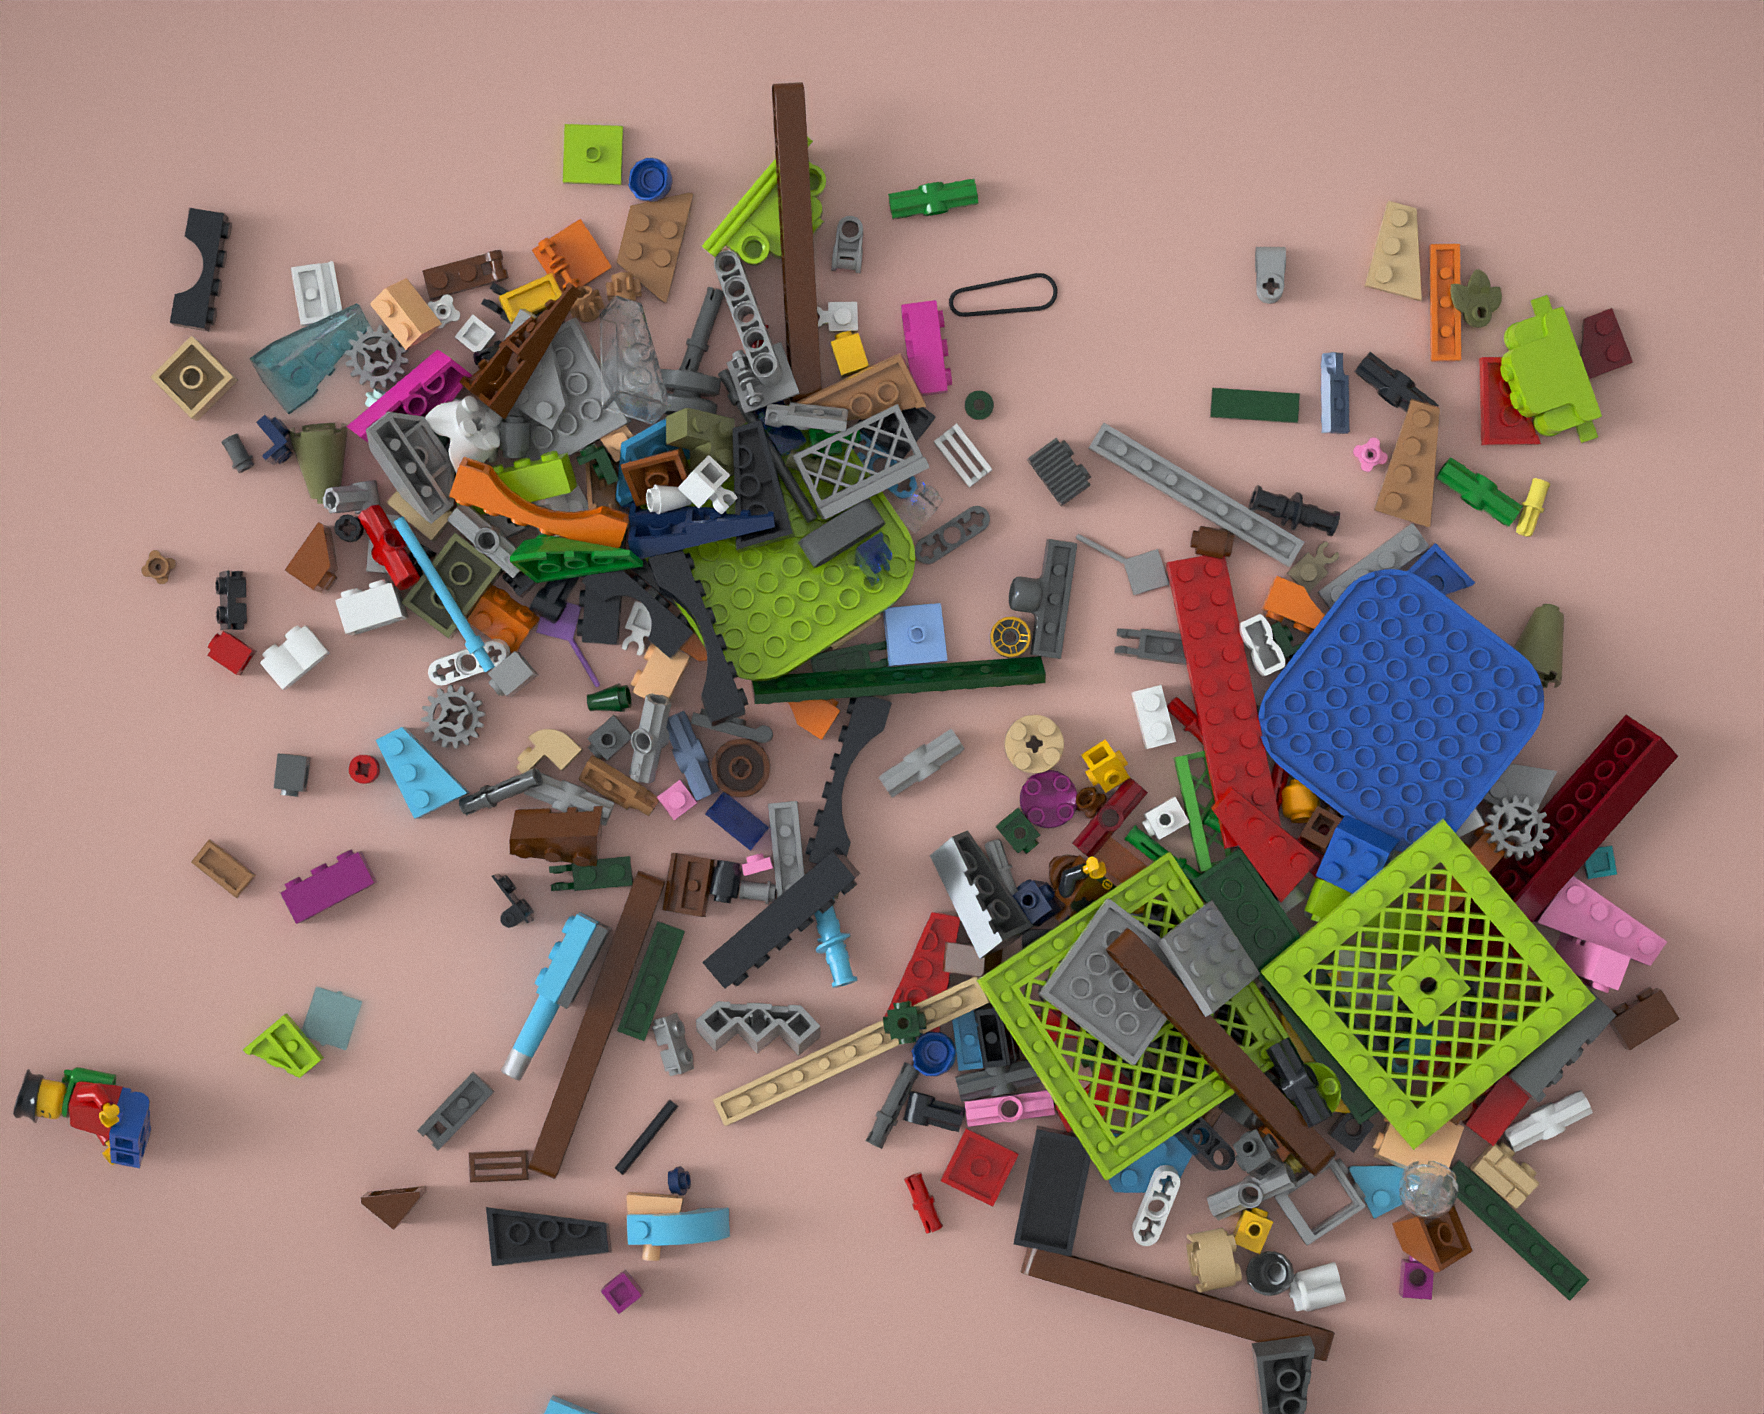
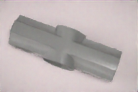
M459 505L452 512L447 520L474 543L477 551L486 554L512 578L520 572L517 567L510 563V556L518 547L504 535L498 526L492 525L472 506ZM484 532L493 534L495 537L494 546L485 545L482 539Z
M653 693L646 695L639 729L635 730L631 735L634 753L629 774L631 775L630 778L636 782L648 784L654 782L661 748H664L669 742V732L666 726L671 702L670 698L664 695Z
M950 729L929 744H923L905 756L902 762L879 776V779L893 798L915 782H921L939 770L942 764L960 754L965 748L953 730Z
M541 773L543 784L524 792L528 796L551 804L553 808L562 812H567L568 807H577L578 812L593 811L594 806H603L602 825L606 826L615 802L587 792V789L565 780L561 782Z
M1284 1162V1165L1262 1180L1248 1175L1243 1181L1209 1195L1207 1201L1213 1217H1216L1219 1221L1246 1208H1255L1262 1201L1296 1187L1297 1182L1291 1166ZM1245 1187H1254L1259 1195H1249Z

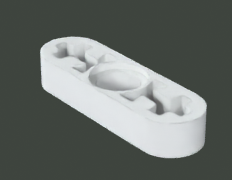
M492 639L484 642L485 646L483 648L487 653L493 650L492 646H494L495 650L500 649L502 652L498 656L499 660H497L496 656L490 657L495 667L510 655V648L505 641ZM467 649L435 660L429 666L428 675L434 684L443 686L484 672L477 659L475 669L468 670L463 666L462 658L464 655L469 654L476 659L474 654H470ZM440 664L442 668L455 665L456 669L445 675L446 679L444 675L437 674Z
M1162 1165L1154 1171L1133 1222L1132 1232L1134 1239L1142 1246H1150L1158 1241L1179 1190L1180 1178L1178 1172L1170 1165ZM1167 1175H1170L1172 1182H1166L1164 1187V1194L1163 1192H1161L1163 1188L1161 1179H1166ZM1157 1199L1163 1201L1164 1207L1160 1211L1153 1212L1148 1209L1151 1201ZM1148 1217L1149 1219H1151V1232H1147L1145 1236H1143L1141 1234V1230H1145L1147 1228V1225L1149 1223L1147 1219Z

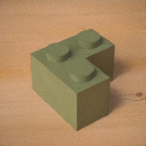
M685 408L666 416V445L690 450V474L710 455L730 474L729 477L734 475V418L692 408Z

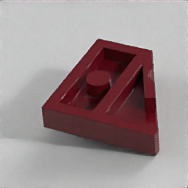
M1612 308L1583 319L1580 356L1589 379L1633 363Z

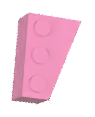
M1560 933L1555 947V951L1578 977L1583 978L1582 982L1585 986L1606 993L1609 992L1610 988L1619 990L1631 957L1588 941L1584 942L1579 938Z

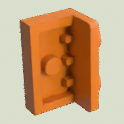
M492 586L481 597L467 621L491 639L505 641L510 648V652L513 653L520 649L540 618L529 610L527 606H523L511 598L505 590Z

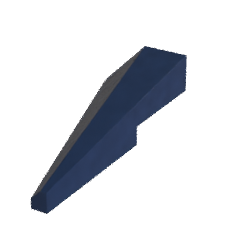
M631 503L629 511V550L640 559L773 528L775 527L774 512L771 511L768 514L751 515L750 510H742L740 515L727 514L726 511L720 514L715 508L685 506L681 509L657 514L656 512H650L649 509L636 506L635 503Z

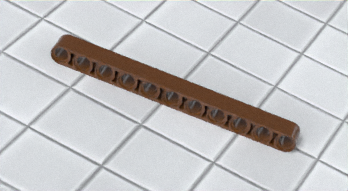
M803 82L772 84L787 360L800 393L790 397V402L792 403L822 390L806 105Z
M640 870L636 874L528 1170L556 1179L662 894L666 882L662 878Z
M1126 928L1106 948L1108 955L1309 1173L1317 1176L1336 1156V1152L1313 1127H1308L1301 1113L1211 1015L1205 1017L1189 991L1132 930Z
M1027 1247L1020 1271L1028 1276L1255 1342L1310 1335L1315 1347L1314 1359L1327 1361L1335 1332L1325 1328L1199 1293L1198 1291L1074 1255L1067 1256Z

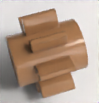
M630 272L616 273L611 276L612 282H606L608 301L614 300L616 307L633 306L636 304V297H642L640 279H633V274Z
M589 286L578 287L577 289L581 293L570 310L572 318L579 317L581 322H592L600 316L599 309L605 308L598 289L593 291Z

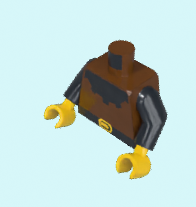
M1079 855L1072 866L1062 872L1059 886L1055 890V896L1065 904L1055 916V919L1060 924L1117 887L1105 877L1106 867L1103 861L1098 863V859L1095 857H1089L1086 861ZM1145 904L1132 913H1143Z

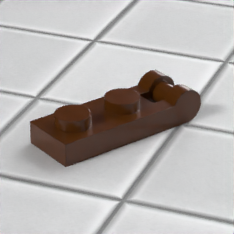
M494 250L475 257L422 270L430 300L440 298L446 294L451 295L508 279L507 269H503L501 262L503 259L502 251ZM490 263L492 273L484 275L482 265Z

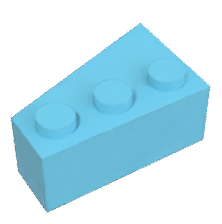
M401 727L376 739L380 751L414 819L431 813L470 793L406 727Z

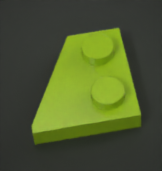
M287 1013L243 1049L246 1054L260 1057L266 1060V1063L276 1068H284L287 1073L298 1078L302 1077L324 1059Z

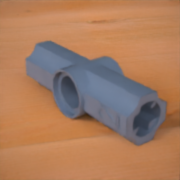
M685 711L668 717L666 728L673 747L672 752L681 773H684L696 801L718 792L719 789L713 780L711 770L707 764L709 760L699 738H696Z

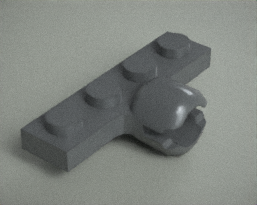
M1047 539L1040 578L1019 576L1014 578L1009 591L1010 608L1014 611L1031 613L1035 617L1030 655L1061 659L1077 543Z

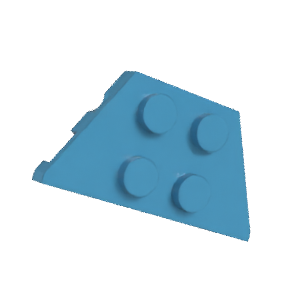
M666 418L621 443L619 480L617 481L616 500L621 506L633 501L621 470V464L679 449V447L666 445ZM682 448L686 459L689 460L690 450Z
M1113 1133V1135H1114L1115 1137L1118 1136L1119 1134H1121V1133ZM1193 1134V1139L1197 1144L1200 1140V1134ZM1173 1135L1108 1181L1114 1192L1145 1193L1154 1171L1162 1165L1174 1167L1178 1172L1179 1178H1181L1192 1153ZM1167 1175L1166 1179H1161L1163 1185L1161 1192L1165 1193L1164 1187L1166 1182H1172L1170 1175Z

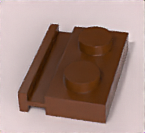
M671 853L662 910L706 917L715 859Z

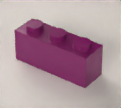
M352 849L336 857L338 863L330 867L324 863L311 870L313 876L303 881L301 877H297L284 884L286 890L280 892L296 924L377 883L362 851L355 854Z

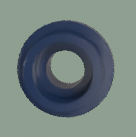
M682 1166L675 1167L674 1170L668 1172V1186L672 1194L686 1195L687 1189L691 1187L690 1174Z

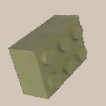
M456 533L452 535L432 562L466 620L481 597L493 586L504 571L493 560L477 551L473 545ZM423 574L402 601V604L447 638L452 639L459 629L428 578Z

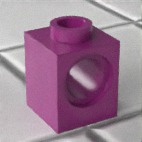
M1410 1255L1409 1259H1401L1399 1295L1402 1298L1432 1300L1434 1271ZM1415 1269H1421L1424 1272L1423 1280L1417 1284L1411 1283L1409 1279L1411 1272Z
M626 1269L601 1289V1293L618 1314L642 1297L644 1293Z

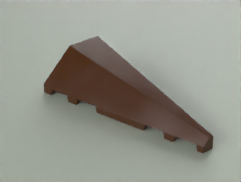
M570 282L566 284L567 289L556 301L550 299L545 303L547 309L537 318L532 316L500 343V349L489 361L486 359L481 360L478 363L480 369L470 378L464 376L459 381L503 419H506L581 293Z

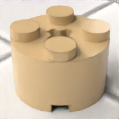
M1028 715L1018 719L1010 726L1005 736L1004 749L1008 760L1017 769L1026 773H1042L1055 766L1061 758L1064 749V739L1061 730L1051 719L1041 715ZM1030 736H1035L1036 740L1042 741V746L1037 748L1038 752L1033 753L1032 748L1026 747V742L1031 740Z
M1218 1228L1187 1235V1239L1192 1242L1186 1244L1189 1268L1192 1277L1198 1276L1200 1283L1195 1284V1287L1199 1293L1234 1286L1236 1281L1242 1280L1240 1266L1238 1263L1235 1264L1233 1252L1237 1251L1233 1234L1228 1235L1224 1228Z

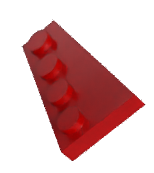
M936 912L931 913L888 1010L894 1009L893 1003L911 1001V1005L914 1006L948 990L951 972L943 971L945 942L957 943L961 922L960 917ZM941 1025L930 1031L939 1033Z

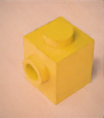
M1258 1207L1251 1210L1244 1209L1233 1232L1236 1245L1260 1254L1273 1224V1221L1267 1217L1269 1212Z

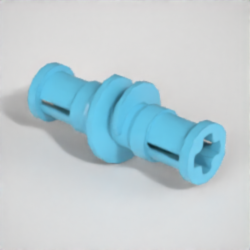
M833 906L823 914L818 910L814 913L817 931L821 936L817 941L822 944L816 947L815 950L819 954L826 953V962L830 967L834 981L831 983L832 988L855 983L858 981L857 976H853L849 962L850 957L845 949L846 944L843 942L850 937V933H841L839 919L836 918Z

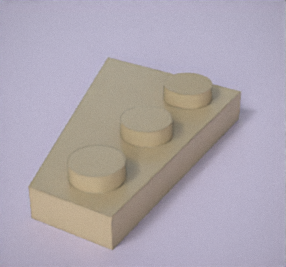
M1391 201L1387 202L1365 287L1422 301L1417 208Z

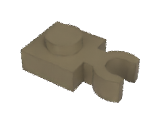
M1327 541L1319 545L1315 557L1309 552L1306 553L1287 572L1298 585L1306 589L1307 593L1329 573L1323 566L1335 562L1340 555L1336 552L1331 558L1324 556L1323 550L1329 544Z

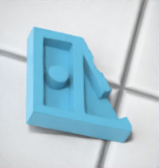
M1351 1165L1347 1167L1354 1182L1358 1184L1365 1194L1364 1201L1374 1219L1426 1192L1417 1174L1397 1166Z

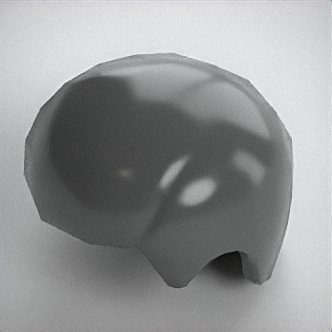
M1266 1251L1253 1257L1246 1270L1247 1282L1255 1292L1267 1296L1279 1295L1291 1286L1295 1275L1290 1260L1284 1254L1275 1251Z

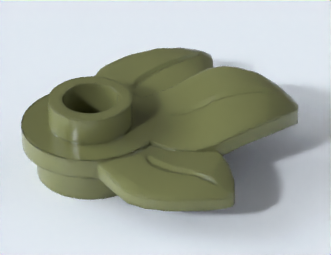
M1476 269L1473 272L1467 286L1451 284L1450 292L1453 305L1458 311L1463 313L1465 322L1474 328L1486 326L1491 320L1492 312L1497 310L1501 304V288L1497 286L1491 287L1488 276L1480 269ZM1478 309L1480 310V317L1477 314Z

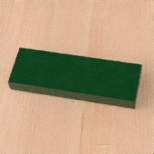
M1212 388L1210 418L1298 423L1300 394Z

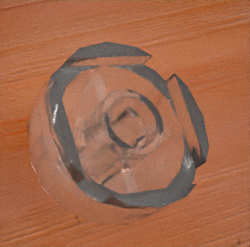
M1419 1161L1411 1163L1405 1167L1399 1182V1197L1405 1209L1412 1215L1423 1219L1440 1218L1451 1210L1457 1199L1459 1185L1456 1182L1457 1177L1455 1173L1446 1165L1436 1161H1428V1165H1418Z

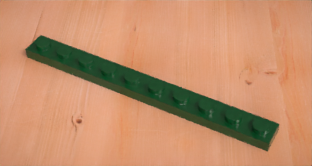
M1041 656L786 674L772 680L751 681L754 704H772L1033 685L1045 683L1046 672Z

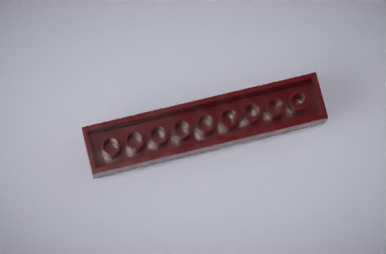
M1626 714L1539 812V814L1546 812L1547 816L1542 819V822L1550 824V827L1543 831V833L1549 836L1546 841H1539L1543 848L1539 852L1533 849L1534 855L1530 858H1527L1523 853V857L1519 861H1516L1514 854L1508 859H1505L1503 856L1489 873L1526 917L1533 922L1677 759L1678 755L1662 737ZM1533 826L1530 831V835L1532 837L1531 841L1533 840L1535 835V826ZM1471 898L1470 912L1484 913ZM1465 900L1455 911L1464 912ZM1449 917L1447 931L1462 932L1463 918ZM1469 918L1468 933L1483 934L1484 919ZM1490 920L1489 935L1503 936ZM1446 937L1445 946L1451 952L1460 953L1461 938ZM1467 939L1466 953L1481 955L1482 940ZM1488 941L1487 955L1502 956L1503 942ZM1465 960V963L1479 973L1480 961ZM1486 961L1485 975L1497 962Z

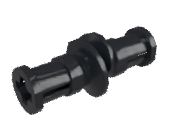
M1257 485L1249 502V510L1251 511L1258 509L1270 513L1274 517H1282L1281 524L1283 526L1288 520H1291V530H1295L1300 523L1308 528L1313 527L1325 531L1328 536L1332 537L1340 520V512L1338 511L1332 513L1320 509L1318 506L1303 503L1302 494L1296 492L1289 499L1285 495H1277L1262 490V486Z

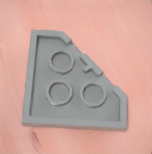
M520 309L504 340L531 316L537 318V316L526 309ZM551 343L515 402L514 407L550 430H555L569 402L567 394L563 391L560 379L562 375L556 352L554 353Z

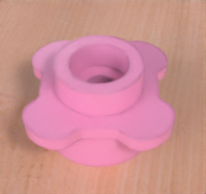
M1370 438L1368 443L1362 446L1357 445L1353 450L1354 456L1358 457L1361 463V469L1365 472H1370L1377 464L1386 463L1388 459L1387 454L1382 452L1379 446L1380 441L1377 438ZM1372 452L1373 457H1368V453Z

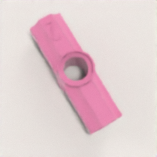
M1047 1090L964 1101L968 1127L1055 1115L1053 1099ZM1008 1100H1012L1018 1105L1017 1112L1011 1116H1007L1001 1111L1002 1104Z

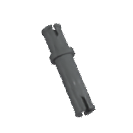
M712 287L707 288L692 336L687 338L686 345L688 347L679 370L698 371L704 351L708 352L709 349L707 343L721 302L725 296L723 291L714 290Z
M533 768L494 786L486 785L481 787L480 791L459 799L460 809L463 814L468 816L486 807L489 809L493 808L502 800L541 786L543 784L542 775L538 769Z
M904 1062L881 1111H877L875 1115L877 1119L865 1141L881 1149L883 1148L893 1125L896 1126L898 1123L896 1119L920 1073L914 1066Z

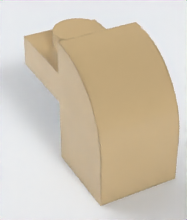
M543 729L528 737L536 747L533 750L527 747L519 755L517 760L520 763L516 768L523 774L533 769L547 756L561 771H564L584 749L562 731Z

